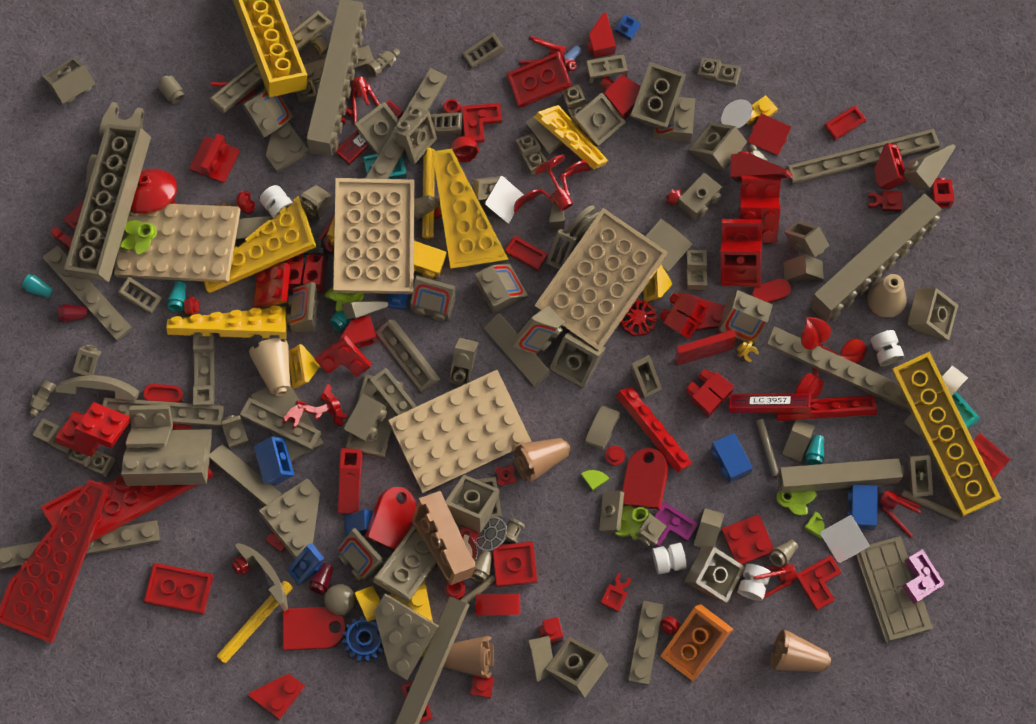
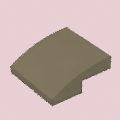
M659 219L645 235V237L669 253L661 264L666 273L669 272L692 245L686 237L662 219Z

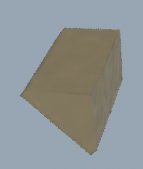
M650 62L631 117L649 127L667 129L686 74Z

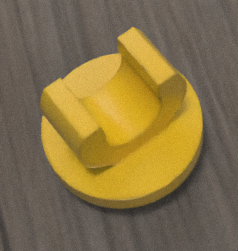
M750 340L748 342L743 341L737 348V351H739L737 356L742 357L744 355L745 360L748 362L752 361L748 356L750 351H753L755 354L759 352L756 347L752 346L753 342Z

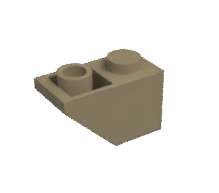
M317 185L306 190L301 195L305 212L311 218L316 217L320 220L333 204V196Z
M459 338L454 350L449 383L461 386L469 383L479 342Z

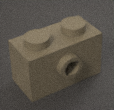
M704 172L679 198L678 207L694 220L699 216L702 218L708 212L709 205L711 203L716 204L721 198L722 186Z
M798 220L784 232L793 249L799 253L816 257L821 255L830 246L820 227Z
M362 394L344 430L368 443L369 439L372 440L377 433L376 426L379 421L382 422L386 417L387 411L385 410L387 407Z

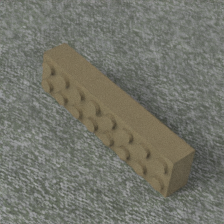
M353 0L339 1L307 135L310 154L332 158L333 151L337 152L339 143L337 134H341L343 123L341 118L346 114L347 105H345L346 98L349 99L351 87L349 85L355 76L353 68L354 64L358 63V46H362V29H365L367 24V18H365L366 10L363 9V2Z
M106 125L64 270L75 278L103 282L110 281L151 136L140 127Z
M923 194L814 294L810 308L826 323L830 320L835 321L841 315L840 311L844 307L849 308L855 302L854 298L858 294L862 296L869 289L868 285L871 282L876 283L883 276L881 273L885 269L888 271L892 269L896 264L897 258H904L909 253V248L913 244L917 246L924 237L922 236L926 232L931 233L936 228V223L940 220L939 215L942 209L926 194Z

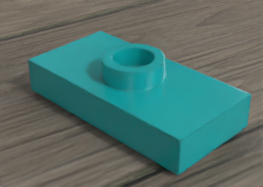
M955 392L952 399L968 429L979 422L980 417Z

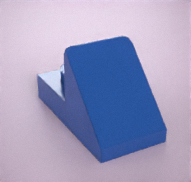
M311 543L303 549L287 571L297 584L301 585L322 566L321 562L325 558Z

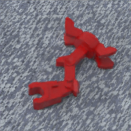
M327 384L320 397V400L326 403L325 405L313 407L306 405L304 401L297 400L296 406L292 407L285 415L282 424L290 420L293 422L291 429L294 430L299 423L302 412L315 415V420H318L321 414L329 412L333 415V422L336 425L342 426L344 424L343 419H347L348 415L342 413L338 399L330 392L332 390L330 384Z

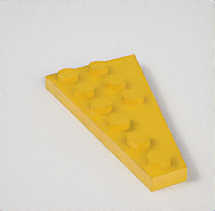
M453 150L432 151L450 269L508 260Z
M299 196L293 200L294 202L289 207L281 209L279 211L280 214L274 219L266 221L250 234L242 245L234 247L229 282H204L209 293L316 247L306 212Z
M272 306L267 309L252 308L248 311L233 310L230 313L194 314L191 317L183 318L175 316L167 319L166 328L168 335L190 336L195 332H200L203 336L219 333L220 337L250 338L254 334H258L262 338H270V335H279L280 339H286L287 313L286 307Z

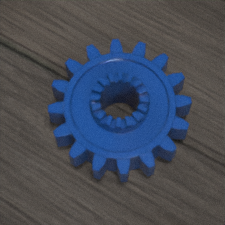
M360 616L358 621L352 619L353 624H347L346 628L348 631L342 633L346 637V639L342 640L343 645H348L345 648V652L351 651L350 657L352 659L358 656V662H361L362 658H366V661L369 662L371 656L376 660L378 652L380 654L384 653L381 648L383 644L377 622L372 620L367 622L363 616ZM368 635L370 640L367 643H362L359 641L360 637Z

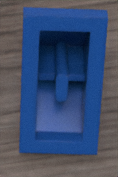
M364 509L345 516L346 536L354 528L361 535H365L374 511Z

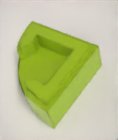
M588 470L581 473V476L592 491L609 481V477L606 474L597 470Z
M815 511L804 529L820 540L823 538L820 532L825 530L821 515Z

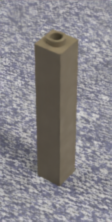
M899 458L781 467L777 473L780 494L851 488L853 484L873 486L895 485L904 477L903 465H900Z

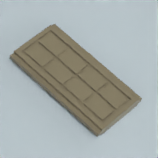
M901 536L870 544V547L856 554L885 643L933 629L923 598L913 604L902 587L915 579V576L904 561L908 558Z

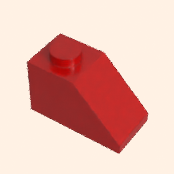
M607 13L601 15L589 33V41L586 42L587 51L592 53L593 59L615 54L616 44Z
M886 143L874 168L875 181L879 187L891 190L908 180L903 176L905 167L898 146Z
M363 315L351 320L341 336L343 338L346 335L357 348L377 343L370 315Z

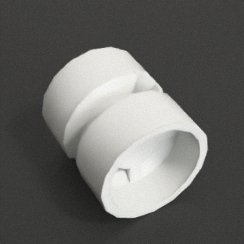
M278 185L269 187L260 196L261 204L269 211L273 219L280 214L279 211L281 209L287 208L293 203Z
M894 330L879 333L871 338L870 341L873 349L878 351L876 356L880 366L895 364L905 357L901 346L897 345L899 341Z
M681 543L671 544L668 549L664 546L652 549L658 575L668 573L672 568L675 571L687 568Z
M746 564L743 573L745 580H741L738 593L743 597L762 601L766 591L764 585L768 584L770 577L754 580L753 577L770 573L771 571L759 565Z

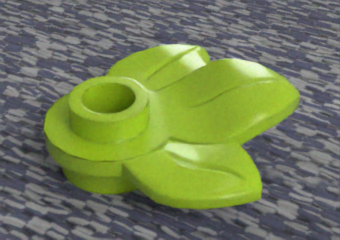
M138 220L126 222L124 230L128 235L122 242L121 247L126 250L135 249L138 255L143 254L149 249L151 240L156 236V227L152 223H141Z
M334 288L329 289L325 294V298L337 301L336 311H344L342 304L361 302L364 297V293H334Z
M778 491L776 499L779 505L789 508L793 514L806 515L808 514L806 504L813 501L817 493L815 491L780 494ZM785 494L790 496L789 500L784 498Z
M623 507L620 532H615V534L621 537L631 535L634 540L639 539L635 534L650 514L649 510L644 507Z

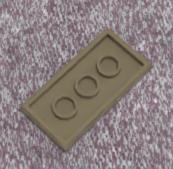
M365 374L358 401L362 394H365L387 407L385 410L387 414L382 422L379 421L376 426L377 433L372 440L369 439L367 443L349 433L345 449H362V454L385 459L392 432L388 420L396 417V413L371 383L370 379L374 376ZM397 381L403 388L404 382Z
M291 384L290 389L283 396L271 394L268 387L251 395L252 399L285 415L292 407L296 406L297 400L300 401ZM302 412L299 421L315 428L308 414ZM271 432L273 437L284 438ZM319 437L311 451L285 438L291 462L324 445L321 437Z
M414 525L373 580L374 583L409 603L437 564Z

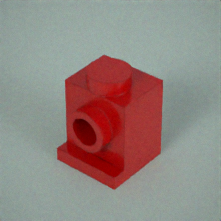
M936 178L930 187L931 199L940 208H951L955 201L952 179Z
M554 617L543 620L542 625L538 626L540 636H549L550 644L563 642L564 636L559 618Z

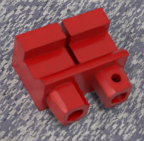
M682 292L681 294L673 293L670 297V303L674 304L671 311L664 309L660 314V318L664 321V324L690 339L698 323L687 316L700 322L708 306Z
M704 369L698 376V379L704 385L700 388L694 382H691L685 391L692 398L691 403L701 409L702 413L709 418L720 407V404L733 393L735 386L718 372L713 374L709 370Z

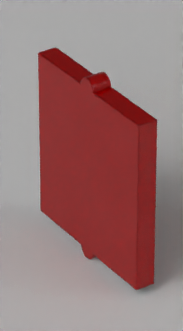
M761 113L756 125L752 127L753 131L748 142L779 155L784 143H787L786 138L792 126Z

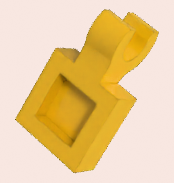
M765 95L752 105V115L746 124L749 126L755 122L761 113L771 117L778 111V108Z

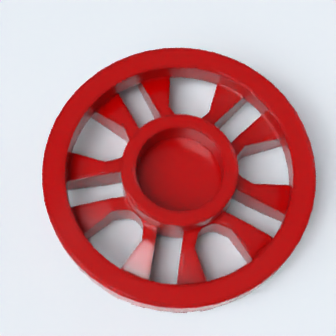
M636 300L633 305H636L637 309L633 310L630 308L631 314L627 312L625 315L630 317V320L623 321L622 319L620 324L628 334L644 336L654 329L657 315L655 309L648 302ZM639 305H643L642 310H638ZM647 307L650 311L644 312V309ZM651 321L653 324L650 327L645 322ZM642 325H644L646 331H643ZM638 326L639 332L632 331L633 327Z

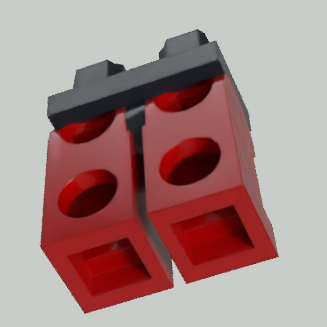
M315 239V248L287 260V264L291 265L288 291H293V288L314 282L317 292H324V277L328 255L325 252L323 240Z

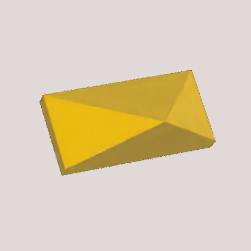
M662 265L659 266L643 289V300L646 302L661 298L672 285V281Z
M300 344L289 350V369L292 387L295 389L308 383L319 368V364L315 361L314 357Z
M371 586L355 592V597L367 622L376 619L374 612L380 603V599L374 587Z

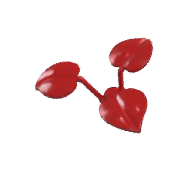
M564 155L555 156L549 161L538 165L534 170L535 173L541 174L547 170L557 190L552 192L553 197L543 189H535L524 194L516 200L514 212L516 213L523 204L541 194L546 196L552 204L555 203L559 211H564L571 207L573 202L569 197L570 193L568 192L566 178L579 172L590 171L588 162L585 160L579 161L559 175L558 178L562 180L564 190L559 187L551 171L552 167L564 161Z
M806 317L801 337V344L805 349L813 350L818 346L856 364H859L864 359L867 347L861 340H849L843 345L841 354L836 353L821 344L829 339L831 334L830 326L821 319ZM812 367L814 375L808 373L801 378L795 394L811 393V399H815L820 395L823 389V380L817 378L819 375L817 369Z

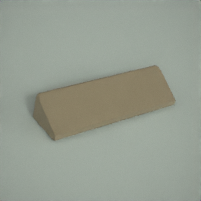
M500 313L484 327L488 335L534 387L549 376V369L536 354L514 348L510 345L517 336V333Z
M388 320L375 332L421 393L441 380L395 320Z
M223 444L210 453V461L264 506L283 495L271 484H264L262 477Z

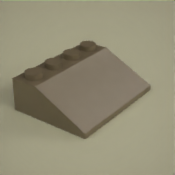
M212 429L172 430L165 447L126 448L121 472L126 485L207 484Z

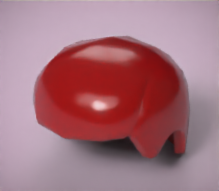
M468 136L458 137L450 145V149L453 150L457 160L460 162H470L479 153L476 141Z

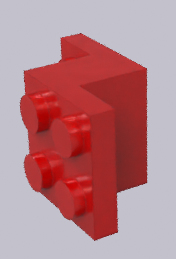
M742 175L738 207L739 219H762V243L777 244L781 210L779 200L781 177Z
M722 219V244L720 251L721 286L761 287L762 219Z
M93 402L85 415L76 411L73 412L55 437V443L92 457L100 445L109 448L114 446L129 424L130 416Z

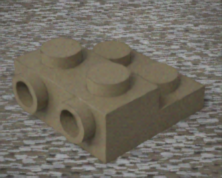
M419 107L412 108L409 111L408 117L400 121L397 129L394 131L398 146L405 148L409 162L414 164L423 156L426 149L430 148L437 140L429 111Z

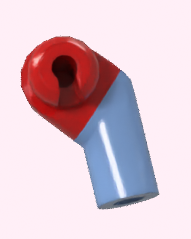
M577 45L566 53L563 58L566 70L569 72L577 68L575 58L582 53Z

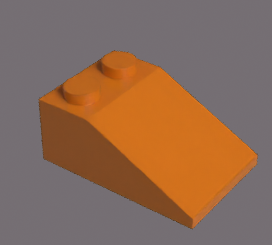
M700 604L693 608L660 657L694 681L726 641L733 628Z

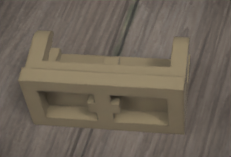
M624 54L588 60L586 72L587 76H589V83H593L594 78L618 74L627 77L628 69Z

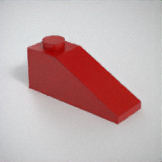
M747 151L731 154L730 177L736 182H741L742 175L792 179V174L787 169Z

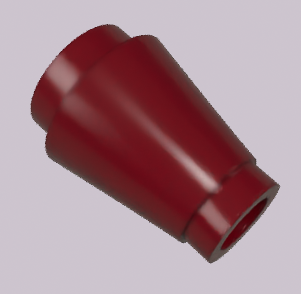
M69 304L58 306L59 322L64 321V323L87 318L86 307Z
M323 563L309 581V589L316 594L323 595L328 590L334 567L328 563Z

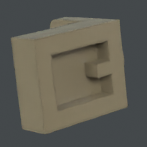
M87 344L82 346L78 351L73 372L82 375H94L98 358L101 356L102 351L97 350L98 348L93 345Z
M230 415L221 421L229 448L249 443L240 415Z
M649 514L635 535L639 537L638 540L647 547L650 545L652 547L658 543V538L666 528V525Z

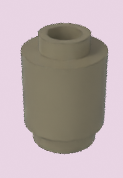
M166 75L159 80L158 89L168 102L177 104L184 99V90L173 76Z

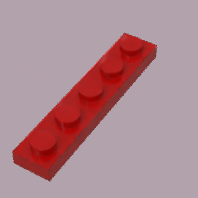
M632 387L617 393L616 397L677 473L693 464L688 455L682 451L675 439L670 436L663 424L653 415L651 409L645 405Z
M874 395L811 399L810 413L775 414L777 421L877 415V405Z

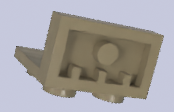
M170 405L130 406L131 430L126 441V447H133L135 449L142 447H165L173 428Z

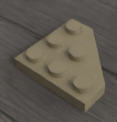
M308 478L260 509L258 513L294 559L299 556L307 545L313 544L320 493Z
M385 594L374 612L389 669L408 680L439 625Z

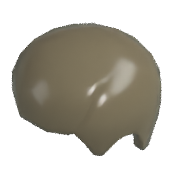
M333 585L325 594V606L333 614H346L354 607L355 594L347 585Z

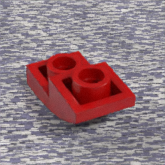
M476 594V615H520V594Z

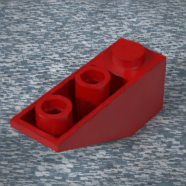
M341 448L338 514H352L359 511L363 463L362 449Z

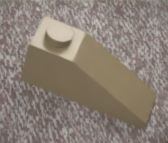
M951 144L939 147L910 161L903 176L916 191L930 188L956 146Z

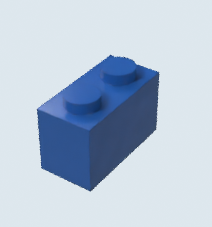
M735 433L713 442L710 453L714 461L719 462L721 466L719 468L720 473L724 479H728L729 483L752 472L753 467Z
M270 437L254 446L264 484L276 485L295 476L285 438Z
M853 484L850 491H847V503H850V510H847L846 517L852 515L860 529L874 530L877 526V486Z

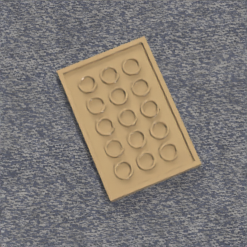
M336 178L334 293L413 294L414 180Z
M169 204L165 208L149 214L129 212L127 222L138 220L141 223H152L156 227L157 233L154 239L151 240L149 249L143 254L138 255L135 249L126 250L121 247L122 242L128 235L124 230L118 250L114 275L122 278L228 283L240 208L235 206Z
M603 208L534 306L540 310L549 306L565 321L564 327L600 351L669 253Z
M498 370L388 420L422 493L512 452L514 445L532 442Z

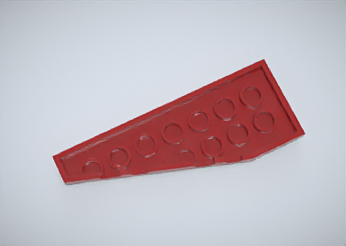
M209 468L207 480L213 477V474ZM123 477L116 478V481L107 483L98 482L110 487L90 543L197 485L127 486ZM84 486L76 487L40 506L51 527L61 518L60 516L69 508Z
M89 480L75 497L73 503L64 511L58 522L53 525L34 549L32 555L9 581L0 605V623L47 642H54L110 487L93 480Z

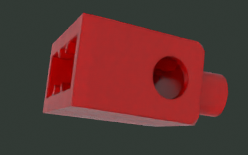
M623 75L615 82L606 76L600 83V86L606 90L603 94L625 120L632 113L641 86Z

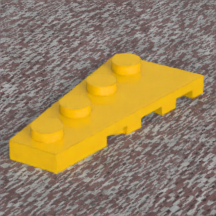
M559 105L539 111L534 116L536 120L582 160L587 161L588 165L593 169L602 167L608 162L606 157Z

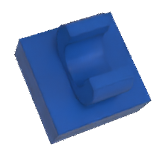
M624 15L616 26L615 32L632 40L641 23L629 15Z
M388 294L387 308L406 310L409 294Z

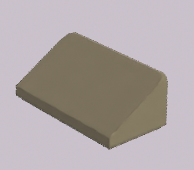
M549 636L529 640L537 682L551 675L546 671L547 666L553 659Z

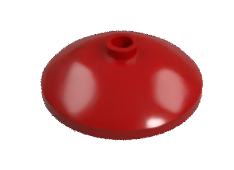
M162 169L142 170L130 212L149 214L169 205L175 198L178 189L174 176Z

